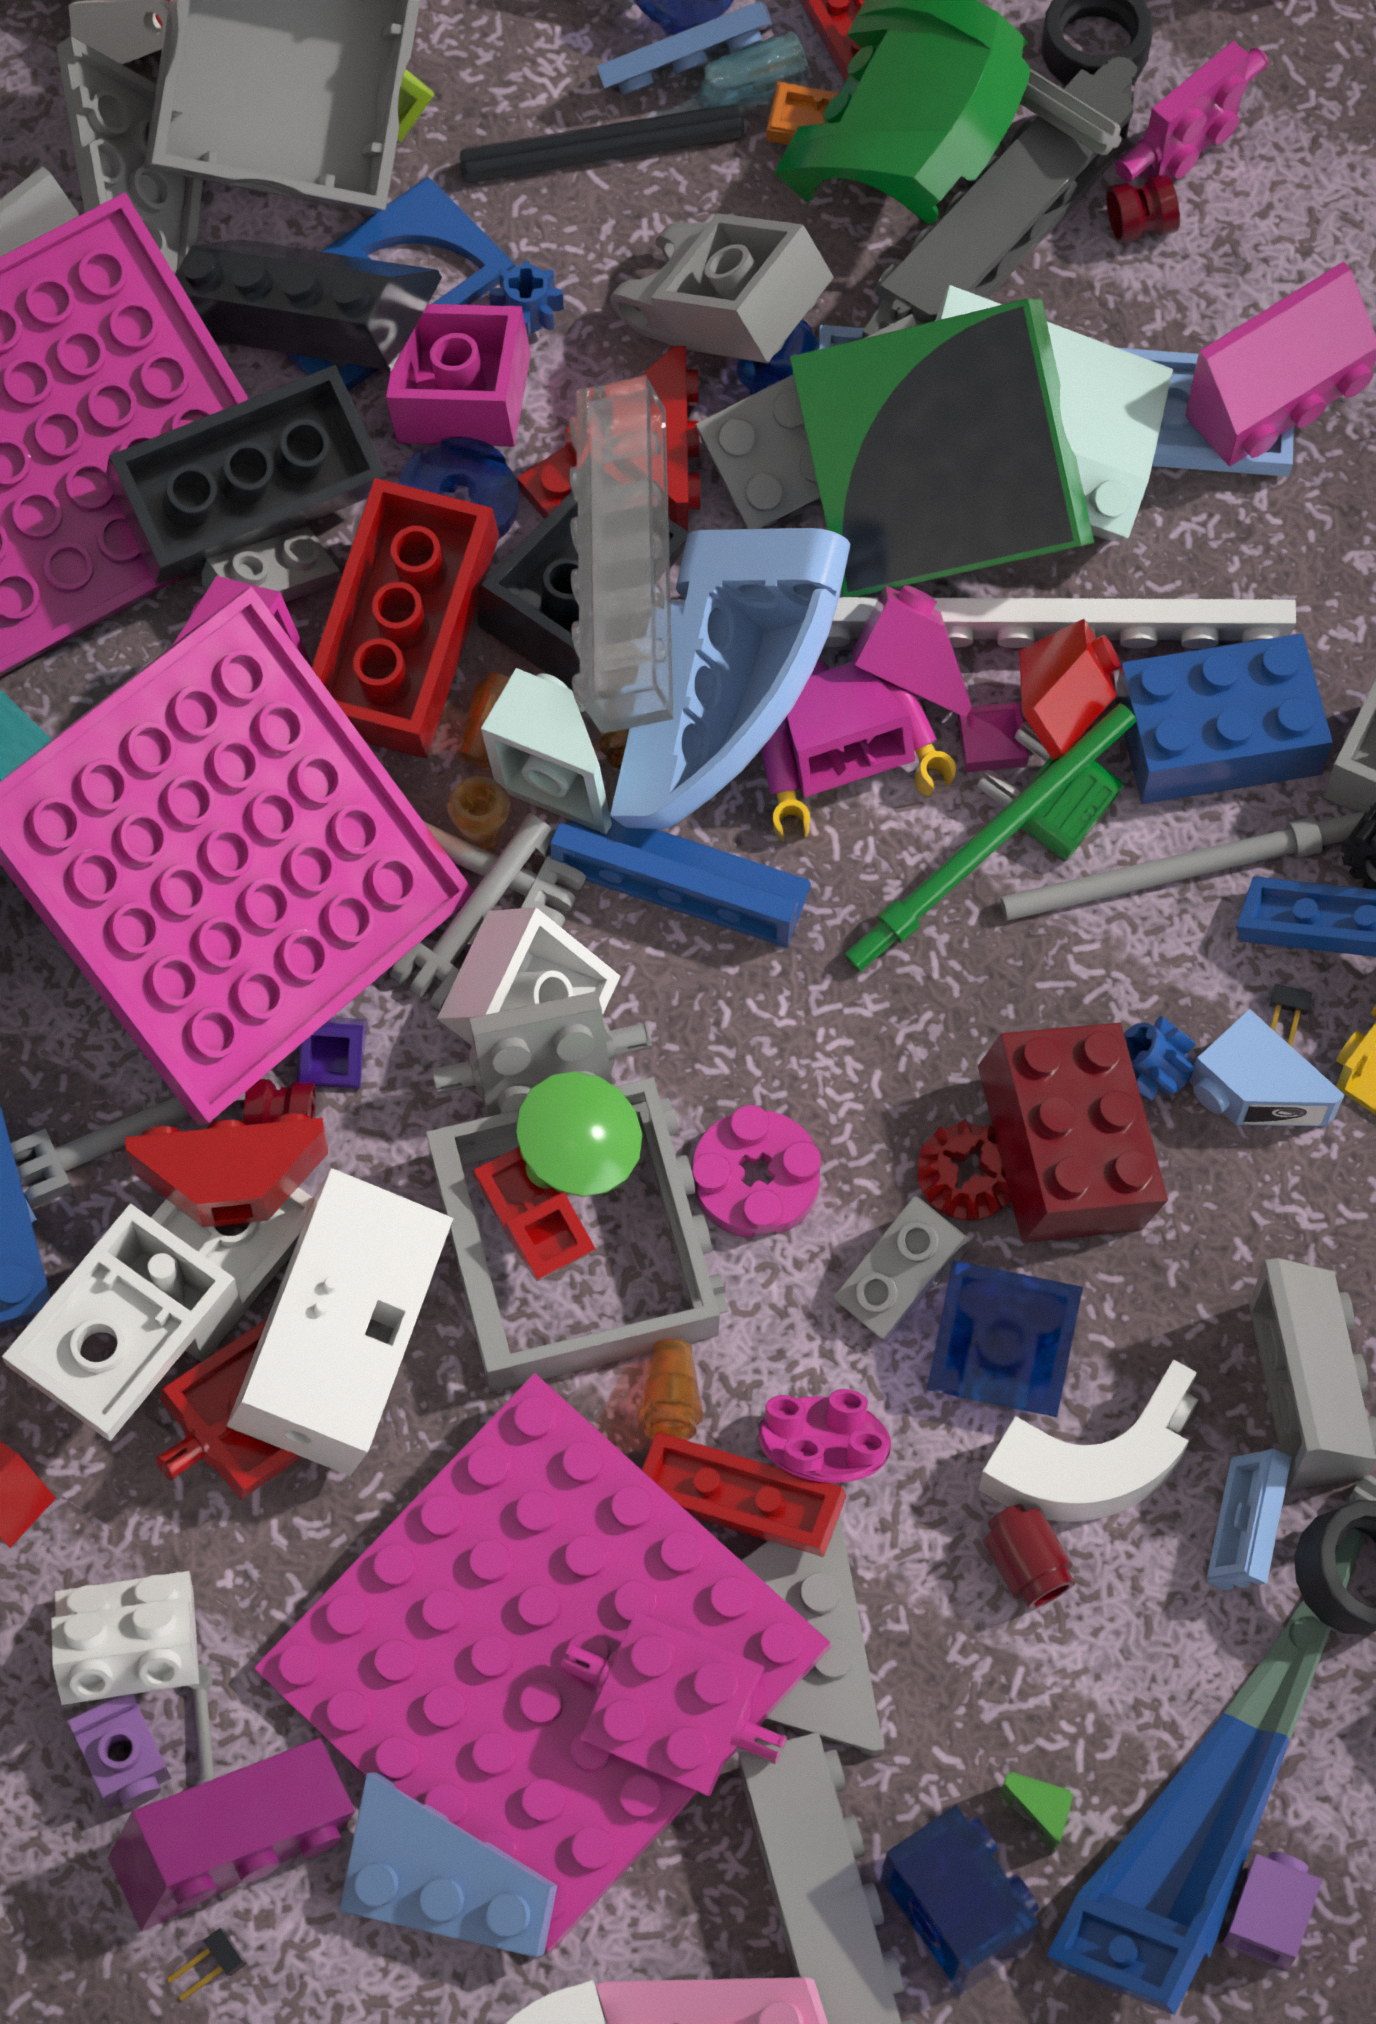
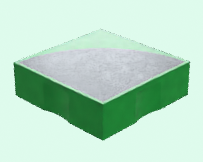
M1027 298L790 356L828 531L842 535L851 544L841 587L843 597L862 596L882 591L885 585L897 588L1094 543L1077 459L1068 442L1062 423L1060 410L1061 385L1042 299Z

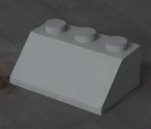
M1281 1258L1265 1260L1248 1305L1280 1452L1292 1457L1287 1478L1288 1490L1360 1480L1365 1475H1369L1376 1462V1417H1367L1362 1397V1393H1367L1368 1391L1366 1364L1362 1354L1352 1353L1348 1331H1353L1354 1313L1348 1292L1339 1293L1334 1271Z

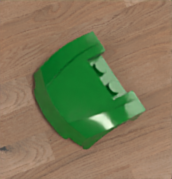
M864 0L847 33L862 48L854 55L848 65L847 71L849 76L840 93L825 108L823 113L824 123L804 125L797 128L774 174L805 202L814 199L817 189L823 180L840 178L859 181L881 190L904 205L924 223L931 224L936 222L938 218L936 204L943 199L959 178L962 177L966 180L975 181L988 164L1010 127L1028 85L1031 71L1028 63L1022 58L1023 47L1027 40L999 12L977 0Z

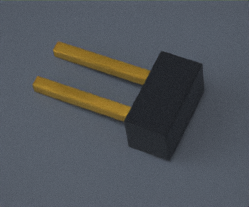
M1275 983L1269 1006L1275 1007L1271 1029L1276 1030L1280 1009L1295 1012L1288 1039V1044L1292 1047L1300 1014H1307L1312 992Z
M219 1928L205 1938L203 1941L208 1948L167 1978L169 1984L211 1953L220 1965L180 1995L179 1999L181 2002L223 1971L226 1975L232 1976L248 1964L224 1929Z

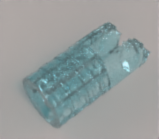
M787 31L780 36L770 37L765 41H759L732 54L720 57V60L714 59L713 62H708V66L704 68L705 80L701 84V99L710 104V107L722 106L726 103L732 104L747 98L755 99L763 94L773 93L776 91L777 82L795 84L807 81L809 76L808 64L797 35L793 31Z

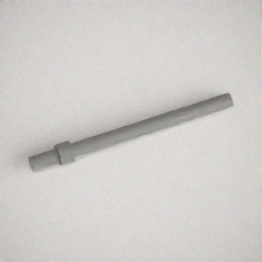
M1360 811L1316 822L1314 817H1308L1288 822L1284 830L1000 897L1001 908L1005 920L1010 921L1293 853L1296 859L1322 852V846L1346 841L1364 813Z

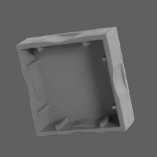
M170 0L143 168L374 214L386 210L399 131V90L404 71L411 58L420 0Z

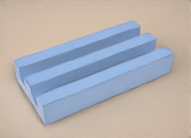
M1269 1449L1232 1457L1207 1574L1208 1584L1223 1590H1231L1234 1585L1241 1588L1249 1587L1251 1582L1257 1585L1267 1584L1291 1456L1276 1449Z

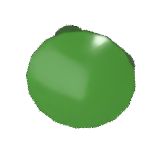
M577 1071L551 1075L528 1092L518 1110L515 1133L522 1158L526 1162L528 1178L539 1188H553L558 1192H565L566 1194L580 1197L607 1193L618 1188L626 1181L640 1158L642 1132L637 1113L621 1090L599 1076Z

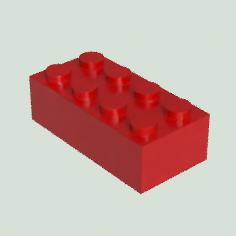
M374 478L311 667L366 743L428 759L480 598L481 584L486 579L500 536L493 508Z

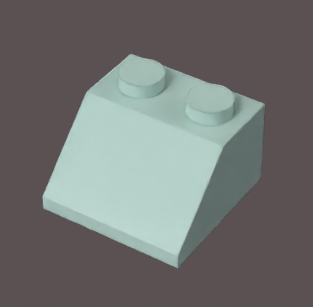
M516 668L481 727L496 789L607 834L612 822L601 770L572 690L562 681L551 675L541 673L535 676Z

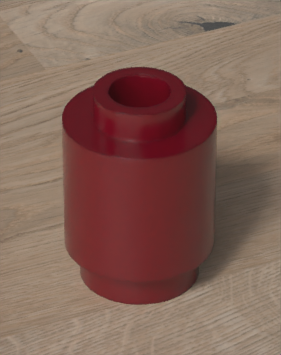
M1016 1504L1001 1511L989 1520L987 1524L991 1532L984 1537L982 1543L1013 1597L1022 1598L1028 1609L1041 1607L1060 1597L1074 1586L1075 1581L1069 1572L1073 1564L1040 1508L1026 1511L1023 1504Z

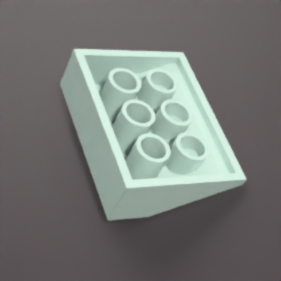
M949 285L946 288L935 321L1002 304ZM1047 322L1061 385L1060 410L1062 423L1068 442L1077 459L1092 533L1109 541L1128 539L1149 481L1173 369Z

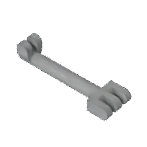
M528 813L514 831L513 838L433 949L430 950L419 942L395 963L390 972V977L399 984H403L417 966L421 967L422 969L410 986V991L423 998L436 981L440 980L442 983L433 994L430 1005L441 1011L460 971L452 964L483 923L487 912L493 909L534 850L545 858L547 855H551L550 843L555 831L539 817Z
M424 822L452 862L484 877L499 857ZM547 855L538 874L522 867L508 888L526 896L521 908L536 907L558 926L562 927L565 917L558 911L545 906V903L564 911H570L576 899L570 891L555 885V883L557 882L578 891L581 889L586 876L580 870L553 860Z
M173 1097L54 1148L46 1128L12 1142L11 1146L16 1163L35 1155L37 1157L17 1167L21 1184L28 1185L44 1177L46 1178L45 1181L35 1184L25 1191L24 1195L29 1206L37 1207L72 1192L65 1172L126 1146L125 1137L141 1136V1133L149 1128L171 1127L192 1117L178 1098Z

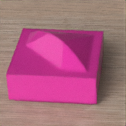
M1020 702L972 706L966 718L959 714L957 715L965 773L1027 767V747L1015 739L1017 730L1023 724Z

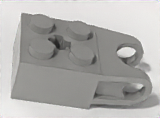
M717 213L710 223L668 224L656 238V246L662 250L667 264L646 278L628 280L621 283L610 296V303L618 316L626 324L648 338L672 346H686V350L768 363L782 348L785 340L805 314L813 308L818 297L834 277L803 224ZM633 306L638 307L644 314L640 313Z

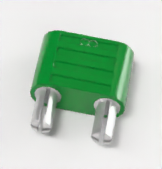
M1025 722L1017 730L1015 739L1046 761L1028 784L1029 786L1060 757L1052 760L1030 724ZM1093 761L1030 818L1021 829L1061 859L1068 861L1119 795L1125 783ZM992 770L986 771L983 777L979 779L977 785L979 789L1004 807L1022 793Z

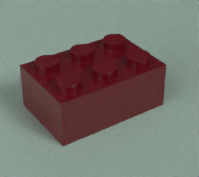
M1121 1022L1001 1033L977 1066L1022 1243L1142 1230L1167 1203L1168 1197Z

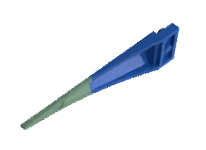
M1356 1528L1350 1529L1335 1552L1336 1570L1345 1588L1364 1541L1362 1531ZM1304 1600L1258 1667L1192 1756L1116 1850L1078 1892L1046 1955L1056 1967L1170 2014H1176L1203 1956L1210 1958L1332 1628L1322 1623L1305 1604Z

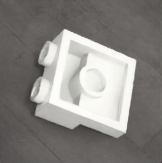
M190 1571L152 1575L139 1579L86 1585L79 1588L55 1591L56 1617H52V1663L62 1705L199 1684L194 1593Z

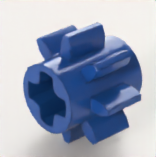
M524 261L523 265L515 266L509 271L503 268L499 270L501 288L489 290L490 306H522L528 338L531 333L537 332L543 327L552 331L554 329L553 311L564 309L563 290L554 288V271L549 269L543 272L540 268L531 265L529 261Z
M1163 1016L1158 1017L1154 1026L1146 1022L1137 1023L1124 1033L1141 1096L1148 1101H1152L1157 1091L1162 1094H1174L1187 1084L1195 1068L1193 1059L1188 1054L1196 1045L1192 1038Z

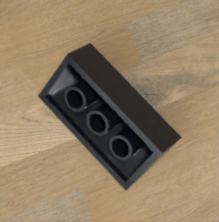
M243 239L191 246L175 274L214 341L392 371L442 279L437 269Z

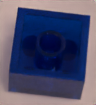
M955 1805L886 1852L880 1881L960 1996L1028 1949L1039 1924L1033 1915L1039 1910V1905L1025 1882L1017 1874L1007 1878L992 1855L998 1852V1847L982 1821L975 1815L967 1820L958 1806Z

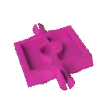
M1232 41L1151 109L1149 126L1144 136L1138 140L1137 146L1115 162L1114 168L1118 176L1125 182L1130 183L1138 175L1145 181L1149 177L1167 174L1170 178L1174 176L1177 179L1186 175L1197 162L1201 151L1212 142L1216 145L1222 144L1237 128L1240 120L1237 116L1239 104L1247 88V83L1268 68L1269 60L1265 53L1257 47H1253L1249 52H1246L1236 42Z
M635 1611L621 1645L608 1660L581 1649L573 1643L565 1654L589 1664L590 1667L585 1668L564 1658L562 1660L560 1671L567 1672L597 1686L595 1690V1706L580 1740L709 1797L723 1764L738 1748L766 1759L775 1765L781 1753L757 1743V1739L781 1749L785 1746L786 1736H781L749 1722L751 1718V1698L765 1667Z

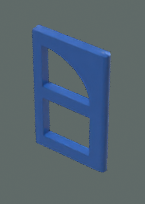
M425 177L388 203L386 210L374 213L321 250V252L371 259L368 256L369 254L389 246L412 243L427 244L455 252L480 268V270L432 304L470 305L489 292L490 289L500 284L499 270L503 268L509 271L515 267V263L429 177ZM285 353L306 376L333 366L329 360ZM348 363L338 371L349 392L379 369Z

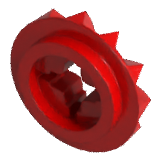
M963 1119L958 1124L946 1128L939 1126L935 1134L922 1145L917 1161L919 1187L928 1202L941 1213L960 1220H980L998 1213L1011 1201L992 1124L981 1126L971 1124L966 1119ZM976 1149L981 1150L979 1169L987 1175L983 1177L973 1174L969 1181H965L962 1188L958 1189L959 1167L951 1161L956 1159L965 1162L970 1154H974Z

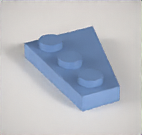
M758 1L596 67L604 88L611 89L619 86L621 94L626 95L653 84L654 80L651 75L653 72L673 65L676 74L708 62L705 52L726 44L730 53L761 41L760 32L774 27L766 4Z
M367 1773L339 1911L528 1956H543L557 1885L489 1842L480 1841L448 1821L447 1816L428 1804L423 1805L395 1788L396 1784L378 1773Z

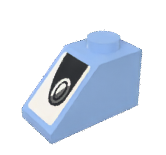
M1250 1009L1197 1057L1194 1065L1195 1068L1189 1080V1083L1193 1086L1195 1096L1207 1110L1216 1115L1223 1113L1235 1125L1327 1126L1335 1118L1344 1098V1094Z

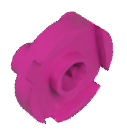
M755 1105L740 1107L733 1115L724 1117L713 1124L702 1136L696 1147L693 1160V1179L699 1206L715 1225L737 1236L755 1237V1234H768L776 1231V1234L788 1231L798 1225L809 1214L819 1194L821 1155L809 1134L792 1119L773 1111H765ZM761 1160L769 1164L768 1174L773 1178L769 1184L759 1180L754 1182L752 1186L744 1184L745 1170L742 1167L744 1163L749 1161L755 1164Z

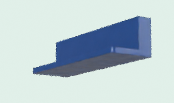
M611 816L612 825L607 834L572 820L569 825L559 822L550 843L551 859L580 870L586 876L585 881L788 948L811 889V882L808 879L657 829L627 828Z

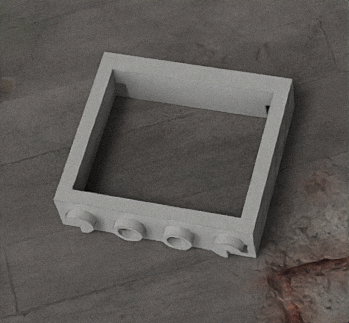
M654 1077L615 1087L622 1091L637 1113L691 1309L511 1354L462 1165L501 1156L518 1147L515 1133L518 1110L426 1132L429 1156L445 1215L453 1218L449 1234L489 1392L524 1384L534 1373L541 1379H546L719 1336L720 1314L729 1311L724 1296L723 1281L720 1274L708 1275L703 1254L712 1252L708 1227L703 1214L696 1216L691 1214L686 1195L695 1193L692 1170L686 1155L675 1156L670 1136L679 1134L674 1108L672 1109L669 1098L659 1099Z

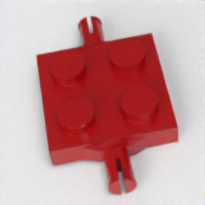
M267 1319L162 1388L159 1399L181 1425L185 1439L155 1457L159 1470L161 1472L165 1470L164 1476L168 1480H174L183 1471L198 1461L203 1460L218 1471L238 1498L242 1500L302 1458L295 1453L226 1426Z

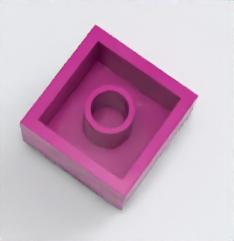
M427 304L390 372L386 401L397 443L515 447L531 355L522 306Z

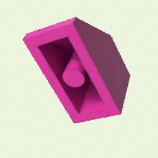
M885 585L852 649L854 665L966 718L972 706L941 611L934 608L937 601L928 594L911 586L904 585L901 592Z

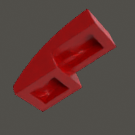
M519 1146L473 1170V1177L486 1201L537 1282L595 1252L596 1248L566 1193H560L553 1188H539L528 1178L526 1162L521 1156Z

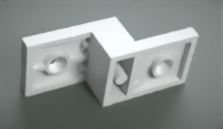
M298 1187L268 1221L251 1222L244 1232L236 1236L222 1235L214 1226L201 1227L167 1199L151 1218L132 1204H129L4 1353L2 1358L5 1365L104 1438L111 1441L184 1351H187L201 1362L210 1356L291 1257L314 1198ZM103 1332L111 1334L117 1339L118 1343L114 1354L105 1361L91 1362L80 1355L83 1342L92 1334Z

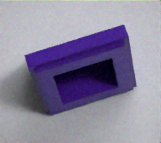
M332 1017L298 1046L296 1082L315 1083L316 1086L360 1089L367 1020Z

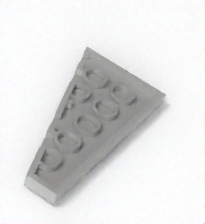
M70 36L56 46L84 211L87 212L126 192L173 273L176 274L191 246L197 243L203 180L143 168L157 84Z

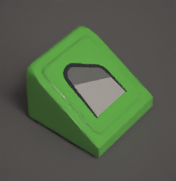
M1014 1772L1007 1773L1000 1791L1001 1798L1051 1852L1055 1853L1062 1838L1074 1794L1070 1793L1071 1790Z

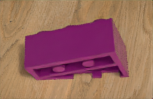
M318 1738L133 1810L110 1852L108 1860L138 1927L143 1932L240 1883L258 1880L273 1872L281 1863L301 1853L304 1858H311L330 1850L341 1842L340 1834L355 1813V1809L321 1738Z

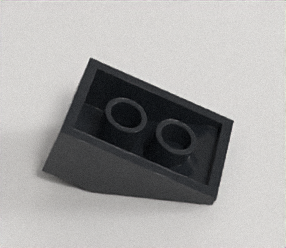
M594 468L481 584L477 626L548 675L562 681L570 690L575 692L615 649L683 552L689 532Z

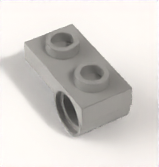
M307 526L208 558L201 575L203 576L202 585L206 591L215 577L220 576L279 591L284 602H288L333 586L340 570Z
M914 1196L835 1294L833 1299L881 1339L888 1340L928 1289L938 1285L956 1266L968 1248L969 1238L923 1200Z

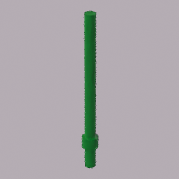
M1121 703L1116 706L902 902L894 899L876 916L879 922L844 953L847 961L861 973L895 941L900 944L906 941L921 927L918 922L921 917L1137 722L1133 713Z

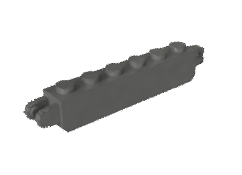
M1119 55L1116 58L1112 57L1094 75L1081 70L1066 87L1059 85L1060 88L1120 126L1119 136L1121 137V142L1119 146L1113 148L1108 155H1099L1039 116L1033 122L1026 120L1016 131L1010 147L1000 157H991L988 164L979 174L977 182L967 193L960 191L953 197L942 220L933 229L927 227L921 231L911 247L910 254L899 266L892 264L884 271L875 289V295L879 297L878 308L864 328L862 339L911 314L917 325L935 321L946 288L949 285L986 299L993 295L1126 149L1128 128L1133 114L1134 91L1131 90V86H1135L1139 73V67L1131 60L1132 58L1128 59Z

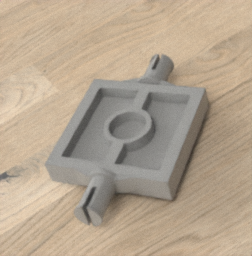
M597 991L469 1018L473 1038L469 1061L437 1068L432 1067L437 1095L475 1086L476 1092L483 1099L486 1117L519 1110L528 1092L551 1075L577 1071L599 1076L612 1084L611 1071L615 1063V1056L652 1049V1041L647 1022L609 1030L607 1023L603 1019L602 1007Z

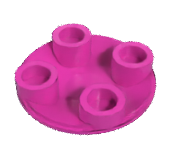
M850 1389L836 1390L829 1397L809 1396L795 1398L788 1395L774 1396L766 1403L764 1417L758 1431L761 1449L775 1465L790 1474L817 1482L844 1483L868 1477L884 1466L891 1451L889 1433L881 1421L867 1411V1398L861 1393Z

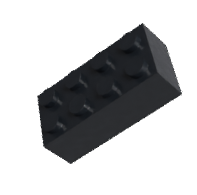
M336 364L109 455L106 469V477L156 585L204 566L208 558L270 539L365 500L369 496L374 478L385 480L387 476Z

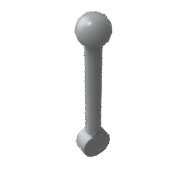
M198 1664L199 1684L187 1685L193 1692L200 1767V1781L196 1786L215 1779L207 1690L212 1685L213 1677L210 1669L203 1664Z

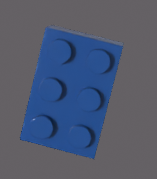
M1303 633L1121 662L1115 701L1117 706L1120 703L1125 705L1137 720L1124 733L1141 804L1323 774L1333 741Z

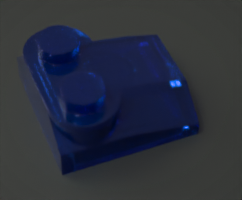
M953 1260L927 1390L1057 1417L1083 1287Z

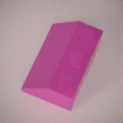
M1343 261L1199 351L1185 417L1229 467L1247 455L1251 458L1262 455L1273 446L1279 435L1295 425L1298 428L1308 426L1322 414L1328 404L1342 395L1345 398L1357 395L1372 380V370L1376 360V334L1353 273Z

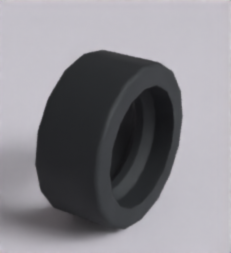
M1052 0L1045 13L1042 57L1049 72L1066 86L1081 70L1094 75L1103 64H1107V60H1111L1112 57L1116 58L1118 55L1128 59L1132 58L1131 60L1139 67V77L1149 58L1153 30L1152 15L1144 0ZM1088 16L1104 17L1119 23L1130 34L1131 38L1130 45L1121 52L1106 56L1090 55L1075 49L1064 38L1063 32L1064 28L1074 20Z
M1357 1500L1317 1516L1301 1533L1294 1555L1295 1578L1305 1604L1322 1623L1341 1633L1366 1635L1376 1631V1606H1367L1355 1600L1343 1586L1336 1570L1335 1562L1336 1544L1339 1535L1343 1531L1356 1528L1369 1535L1376 1542V1501Z

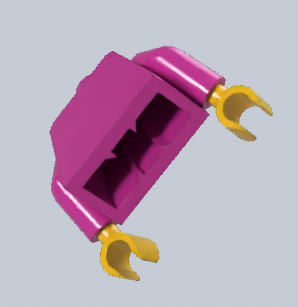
M817 660L814 670L794 707L761 749L770 795H777L778 806L773 813V831L780 841L784 842L783 828L780 822L788 815H795L802 820L805 837H807L810 831V813L808 808L796 799L795 790L801 789L804 797H808L914 762V750L920 761V765L914 774V783L917 790L925 796H931L934 791V783L927 773V769L939 771L943 775L948 787L950 786L956 773L955 761L950 755L935 751L932 742L937 740L914 693L885 679L877 678L874 674L855 666L854 662L828 670L824 662Z

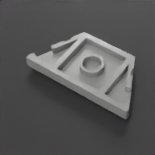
M840 1516L824 1557L772 1541L766 1542L741 1561L830 1641L831 1648L762 1723L767 1725L779 1724L791 1728L794 1733L803 1736L819 1732L820 1738L861 1749L862 1754L872 1757L883 1755V1741Z

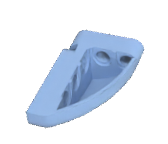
M817 528L697 530L688 533L675 588L684 599L664 600L659 605L654 618L610 816L622 826L632 829L669 828L685 819L714 797L744 770L768 742L794 707L814 670L828 638L841 592L851 545L845 537L832 531Z

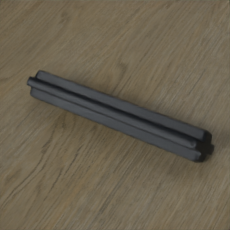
M734 103L464 148L460 151L459 161L465 182L472 183L736 139L744 135L745 124L740 106Z

